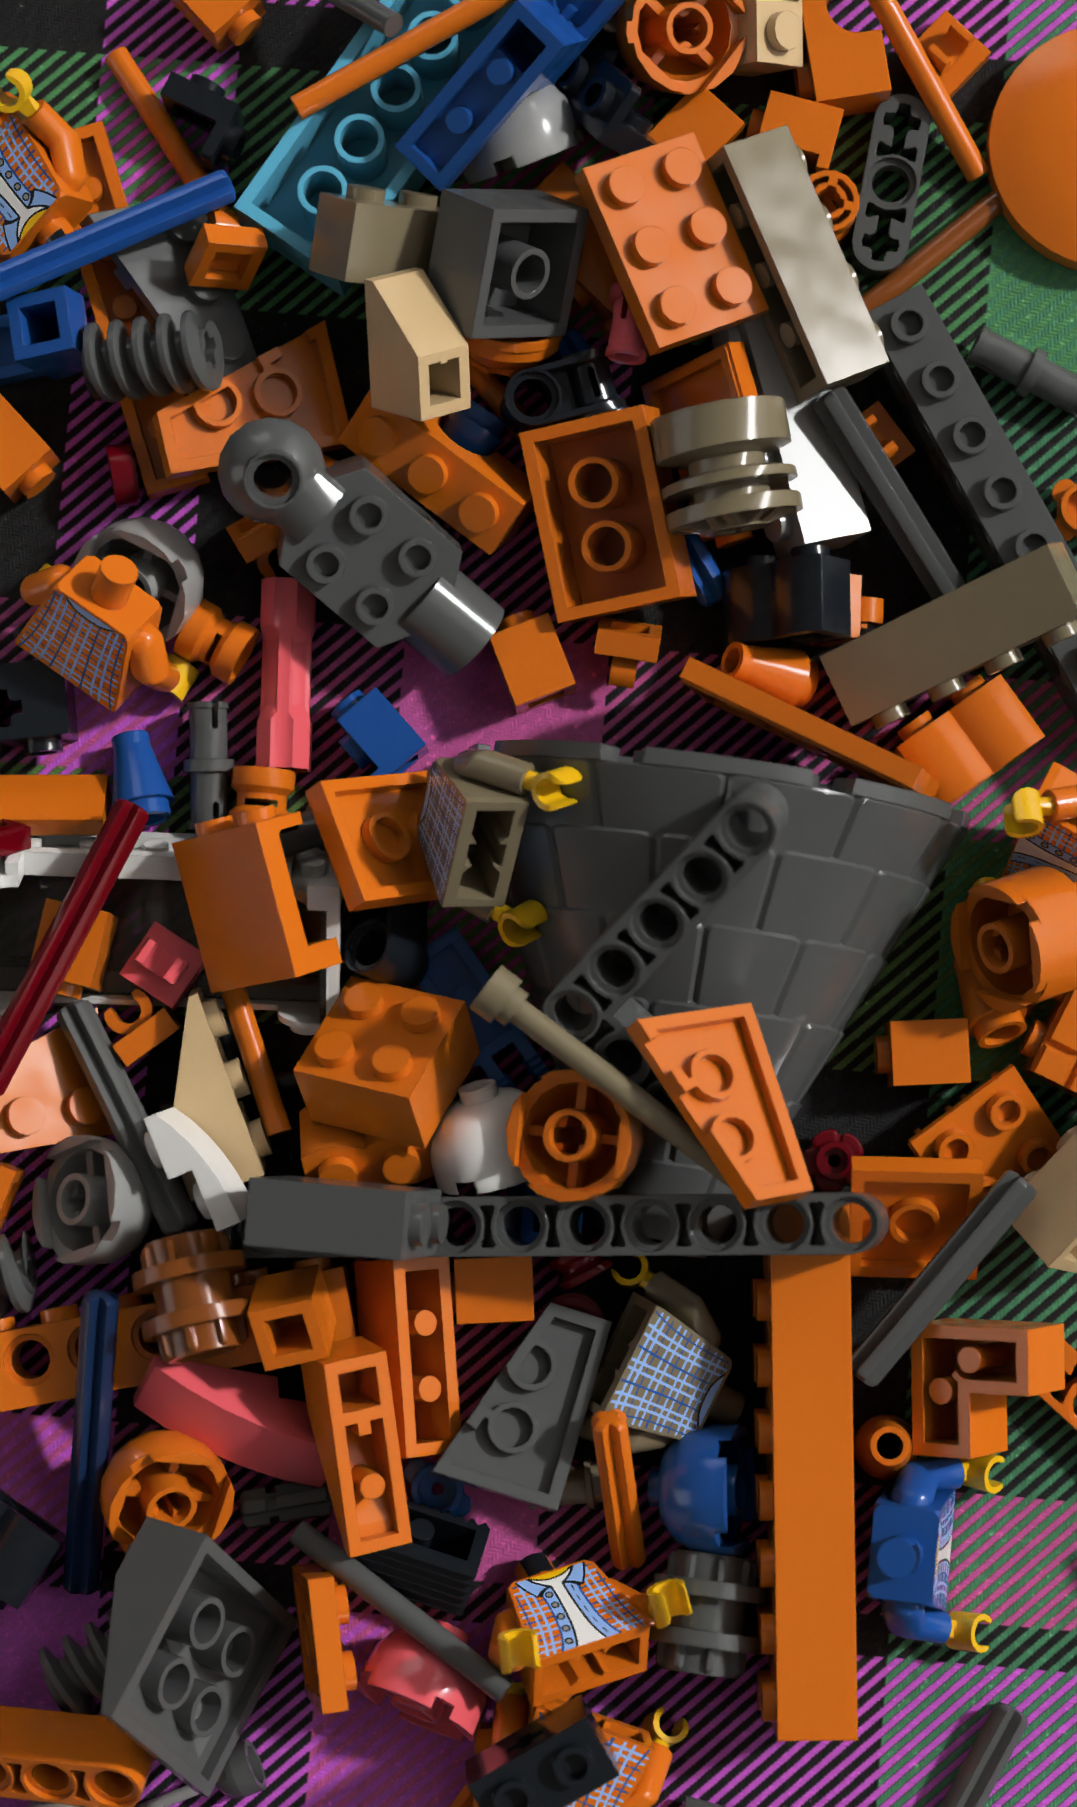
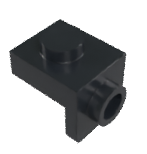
M172 71L160 94L169 114L209 133L200 152V158L205 171L213 173L217 170H222L225 162L233 165L239 158L248 136V130L244 129L245 121L240 105L225 98V90L212 80L198 74H192L189 80Z

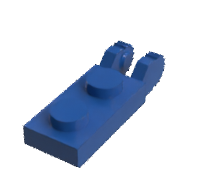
M456 926L428 944V970L418 985L423 992L466 1002L480 1049V1054L473 1064L475 1068L481 1066L487 1077L496 1081L497 1087L517 1088L508 1074L503 1073L492 1058V1056L513 1043L522 1055L523 1064L532 1077L538 1080L543 1079L539 1077L550 1072V1070L523 1031L511 1022L504 1026L494 1019L490 1024L469 1008L491 977Z

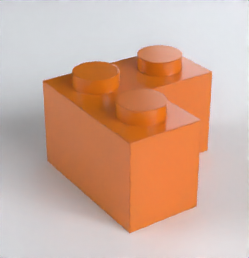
M965 1318L932 1320L911 1345L912 1454L974 1459L1008 1451L1007 1395L1030 1397L1065 1389L1064 1323Z

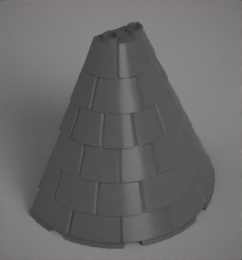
M566 740L495 741L493 751L533 763L537 773H543L563 766H571L582 775L581 781L569 785H560L563 794L578 800L577 804L548 812L543 811L536 805L531 791L525 794L530 803L506 896V903L511 908L530 899L536 900L543 905L548 916L547 921L534 927L542 933V936L525 946L518 947L530 985L528 994L531 1003L541 1012L547 997L568 969L737 789L744 784L758 781L769 783L783 794L789 808L788 822L770 851L645 981L632 997L653 1017L752 1002L792 1122L802 1107L800 1104L801 1100L845 1036L844 1029L887 966V958L931 893L930 887L968 833L970 818L968 813L953 809L951 812V803L931 796L859 778H834L832 785L819 783L820 776L813 774L812 769L771 762L656 747L636 750L633 757L620 756L621 749L599 742ZM477 743L470 746L468 750H490V745ZM746 808L738 810L739 821L745 828L753 832L768 830L766 820L760 813ZM704 856L694 857L695 867L700 874L712 879L723 877L721 868L716 861ZM661 903L650 905L652 913L662 923L670 925L679 923L677 915L672 908ZM617 949L608 950L610 959L615 965L622 969H635L634 962L627 953ZM566 995L568 1003L574 1010L584 1014L592 1013L591 1007L585 999L578 995ZM622 1039L616 1040L617 1047L626 1056L631 1058L642 1057L641 1052L632 1042ZM547 1050L553 1068L550 1071L571 1069ZM642 1122L643 1146L637 1166L620 1187L607 1194L733 1192L730 1187L724 1185ZM718 1205L713 1208L707 1220L710 1234L719 1242H721L735 1218L733 1212L726 1206ZM591 1206L587 1207L593 1229L605 1231V1221L600 1211ZM652 1206L643 1216L642 1226L648 1238L665 1240L670 1233L671 1222L665 1210L659 1206ZM681 1255L695 1258H706V1255Z

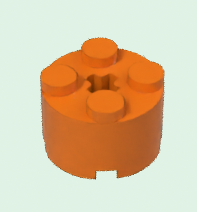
M1034 866L973 886L967 891L970 894L966 900L956 904L952 913L950 927L954 957L961 973L971 971L982 987L974 992L985 1004L999 1011L1013 1012L1077 989V881L1073 882L1065 874L1054 868Z

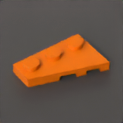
M325 320L309 328L297 338L258 356L253 362L223 377L221 386L215 391L208 392L198 389L155 413L152 421L166 480L218 471L219 456L230 435L246 423L266 417L290 420L308 430L321 447L322 453L347 448L338 441L349 420ZM271 459V460H268V461H264L263 463L272 462V461H278V460H272V459Z
M752 1002L641 1018L635 1020L625 1029L744 1209L799 1200L814 1190Z

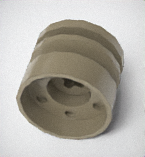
M758 395L723 399L672 411L650 422L657 465L667 469L688 470L689 477L676 481L661 490L663 501L667 503L693 502L694 504L673 511L666 516L668 532L672 535L699 534L707 537L735 535L767 527L778 519L796 514L804 509L801 492L798 490L770 489L788 483L798 477L797 467L794 464L766 463L765 461L766 454L777 451L792 442L785 399L782 396Z

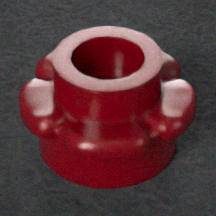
M834 1129L820 1131L812 1137V1145L803 1152V1158L809 1176L815 1180L814 1183L817 1188L825 1192H840L843 1186H850L851 1156H862L864 1149L860 1141L850 1133H843L841 1135ZM833 1154L838 1155L840 1158V1164L837 1167H832L828 1163V1158Z

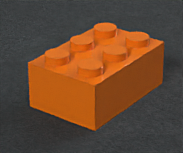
M641 404L519 433L557 623L580 622L697 596L685 535H672L668 532L666 516L678 510L679 505L678 503H667L662 498L661 490L674 483L671 469L661 468L656 463L650 422L660 416L659 408Z

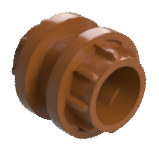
M216 1229L184 1232L144 1245L140 1255L142 1270L131 1275V1282L134 1294L154 1295L158 1314L157 1317L141 1324L144 1342L158 1343L161 1359L168 1362V1364L207 1359L245 1347V1342L249 1338L246 1322L249 1321L247 1311L251 1298L235 1299L230 1278L247 1269L244 1251L230 1250L227 1234L222 1230L217 1231Z

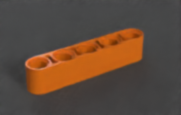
M0 1705V1797L85 1807H133L139 1802L155 1758L104 1716Z

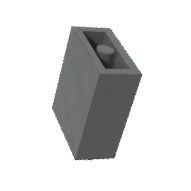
M292 1175L250 1177L244 1245L391 1260L435 1256L437 1244H443L446 1239L449 1214L447 1205L441 1204L442 1189Z

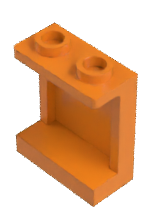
M274 804L237 813L236 818L239 826L236 827L232 815H227L194 824L197 837L172 843L211 994L295 978L343 963L336 937L307 943L279 837L282 829L304 824L301 811L277 816Z

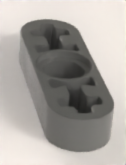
M895 94L890 96L889 100L882 101L875 112L871 126L859 192V211L853 226L849 254L856 270L872 279H883L890 272L897 269L904 262L908 252L931 123L930 114L925 104L917 97L909 94ZM896 113L908 115V125L917 128V130H909L907 132L901 156L889 154L894 129L884 124V122H893ZM878 150L885 155L877 156L876 152ZM906 157H913L914 162L906 159ZM884 171H893L900 174L907 183V194L896 202H885L879 199L872 188L874 177ZM869 211L876 216L867 217L865 213ZM879 217L891 219L886 236V245L896 248V252H887L883 261L871 259L872 250L862 246V242H872ZM902 217L903 223L893 218Z

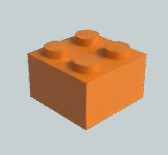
M351 976L293 1069V1073L311 1121L425 1149L456 1096L458 1089L479 1056L480 1049L465 1001Z

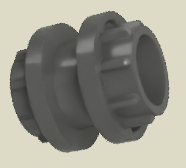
M676 1549L669 1554L666 1574L654 1573L653 1584L667 1579H682L685 1582L693 1614L671 1617L670 1624L662 1629L650 1626L649 1640L657 1641L655 1661L662 1669L738 1679V1677L745 1673L747 1654L759 1655L760 1638L743 1635L747 1603L765 1605L767 1588L755 1587L757 1567L751 1559Z

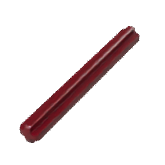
M121 798L115 801L0 1020V1096L5 1093L148 821V813L131 801Z

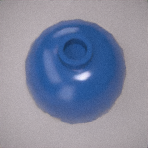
M703 1425L702 1429L689 1432L680 1440L675 1439L665 1450L660 1468H652L649 1473L647 1490L650 1506L659 1507L661 1521L666 1530L676 1542L690 1550L725 1556H742L748 1548L750 1539L738 1537L742 1521L754 1522L755 1520L754 1474L756 1473V1458L754 1448H741L739 1438L749 1435L747 1427L743 1425Z

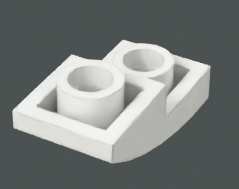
M175 1107L143 1118L148 1129L144 1135V1140L151 1160L158 1168H164L168 1180L192 1170L196 1179V1183L193 1184L195 1202L201 1214L207 1220L212 1219L216 1230L220 1231L244 1221L247 1214L248 1190L232 1164L214 1141L195 1122Z

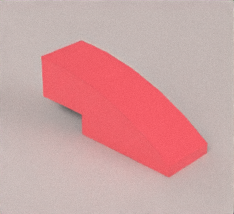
M159 1356L153 1357L133 1395L134 1407L164 1428L177 1430L204 1443L217 1456L239 1466L281 1480L318 1488L322 1487L326 1479L309 1420L306 1402L280 1398L278 1377L194 1362L168 1364Z

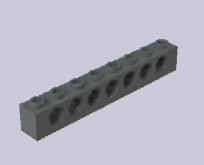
M922 284L869 311L872 321L879 326L883 334L884 349L890 360L879 370L990 570L993 571L1046 544L1063 542L1077 572L1076 559ZM1077 635L1049 648H1046L1042 638L1032 642L1035 651L1077 724Z

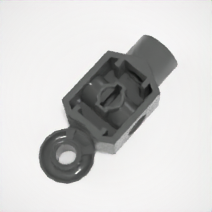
M266 417L251 421L230 435L220 453L217 473L223 496L237 513L257 523L278 525L281 528L277 546L279 566L376 648L402 639L446 677H450L463 669L487 644L503 619L504 608L459 570L463 552L457 537L362 454L334 462L332 466L326 467L321 447L308 430L286 419ZM271 459L285 463L291 470L287 482L281 487L274 489L265 488L254 479V472L257 467L264 461Z

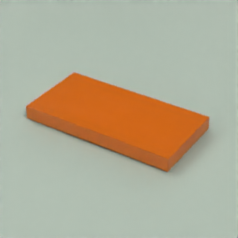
M690 656L679 676L682 679V683L706 702L870 781L935 797L940 787L923 767Z

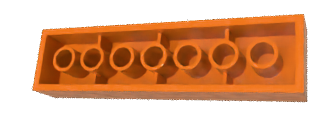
M784 1204L777 1209L772 1222L774 1231L784 1241L794 1242L803 1232L804 1221L798 1209L788 1204ZM850 1204L842 1210L839 1217L840 1230L849 1240ZM850 1254L763 1255V1278L752 1279L751 1282L752 1317H756V1321H764V1343H753L752 1345L753 1382H757V1387H765V1408L753 1409L754 1448H758V1454H765L766 1473L754 1474L755 1513H758L759 1521H766L767 1539H755L756 1578H759L760 1588L767 1587L768 1604L765 1605L756 1604V1637L760 1638L761 1655H768V1670H757L758 1710H761L762 1722H771L777 1741H857L858 1704Z

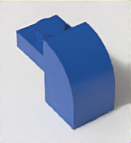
M62 285L5 299L7 314L0 315V386L42 376L59 380L83 371L81 362L83 332L88 322L84 297L80 293Z

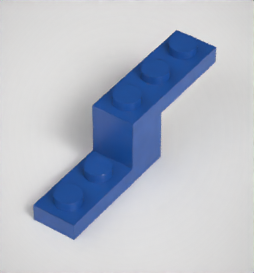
M516 0L395 144V147L439 191L448 189L524 99L532 92L555 84L626 0Z

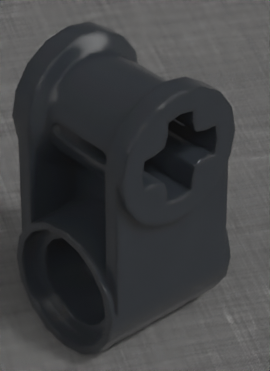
M607 346L583 350L558 361L527 368L516 373L508 381L500 403L501 416L506 426L514 433L519 434L529 430L628 408L626 400L618 398L608 363L610 360L605 356ZM532 388L538 390L544 395L548 410L540 416L530 417L524 415L517 409L514 403V395L522 389Z
M344 900L346 909L344 958L349 969L376 983H386L409 989L416 988L423 980L429 964L427 950V909L429 901L349 912Z

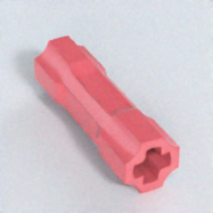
M293 577L261 579L260 628L263 639L260 715L257 720L255 766L287 769L296 773L311 772L313 724L310 718L312 638L316 631L317 597Z

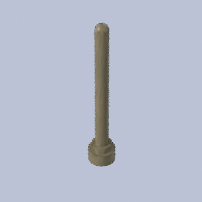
M500 965L469 1006L471 1010L490 1024L494 1019L504 1026L511 1022L720 1182L728 1186L685 1120L526 1001L529 994L519 987L522 980L503 965Z

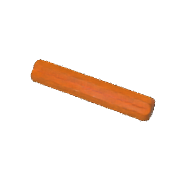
M617 1408L608 1412L599 1410L592 1416L591 1425L612 1565L622 1571L628 1567L639 1568L645 1562L646 1554L626 1414Z

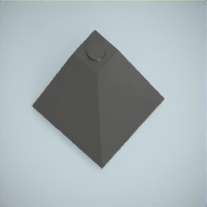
M147 1516L134 1541L129 1545L125 1558L115 1575L101 1715L196 1793L209 1798L298 1620L209 1536Z

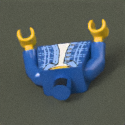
M991 1454L974 1459L944 1457L910 1461L898 1470L896 1478L888 1483L875 1502L867 1598L882 1603L881 1607L885 1626L894 1635L918 1641L938 1644L945 1643L952 1650L985 1653L989 1650V1646L978 1645L975 1639L977 1624L979 1622H992L989 1615L966 1611H952L948 1614L945 1610L956 1489L964 1485L987 1493L995 1494L1003 1488V1483L988 1479V1475L993 1464L1005 1462L1003 1456Z

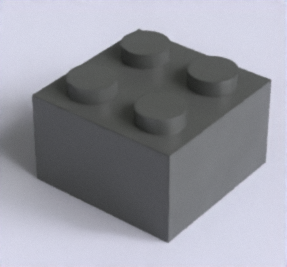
M442 189L428 278L463 336L470 339L566 336L589 215L588 209L540 190Z

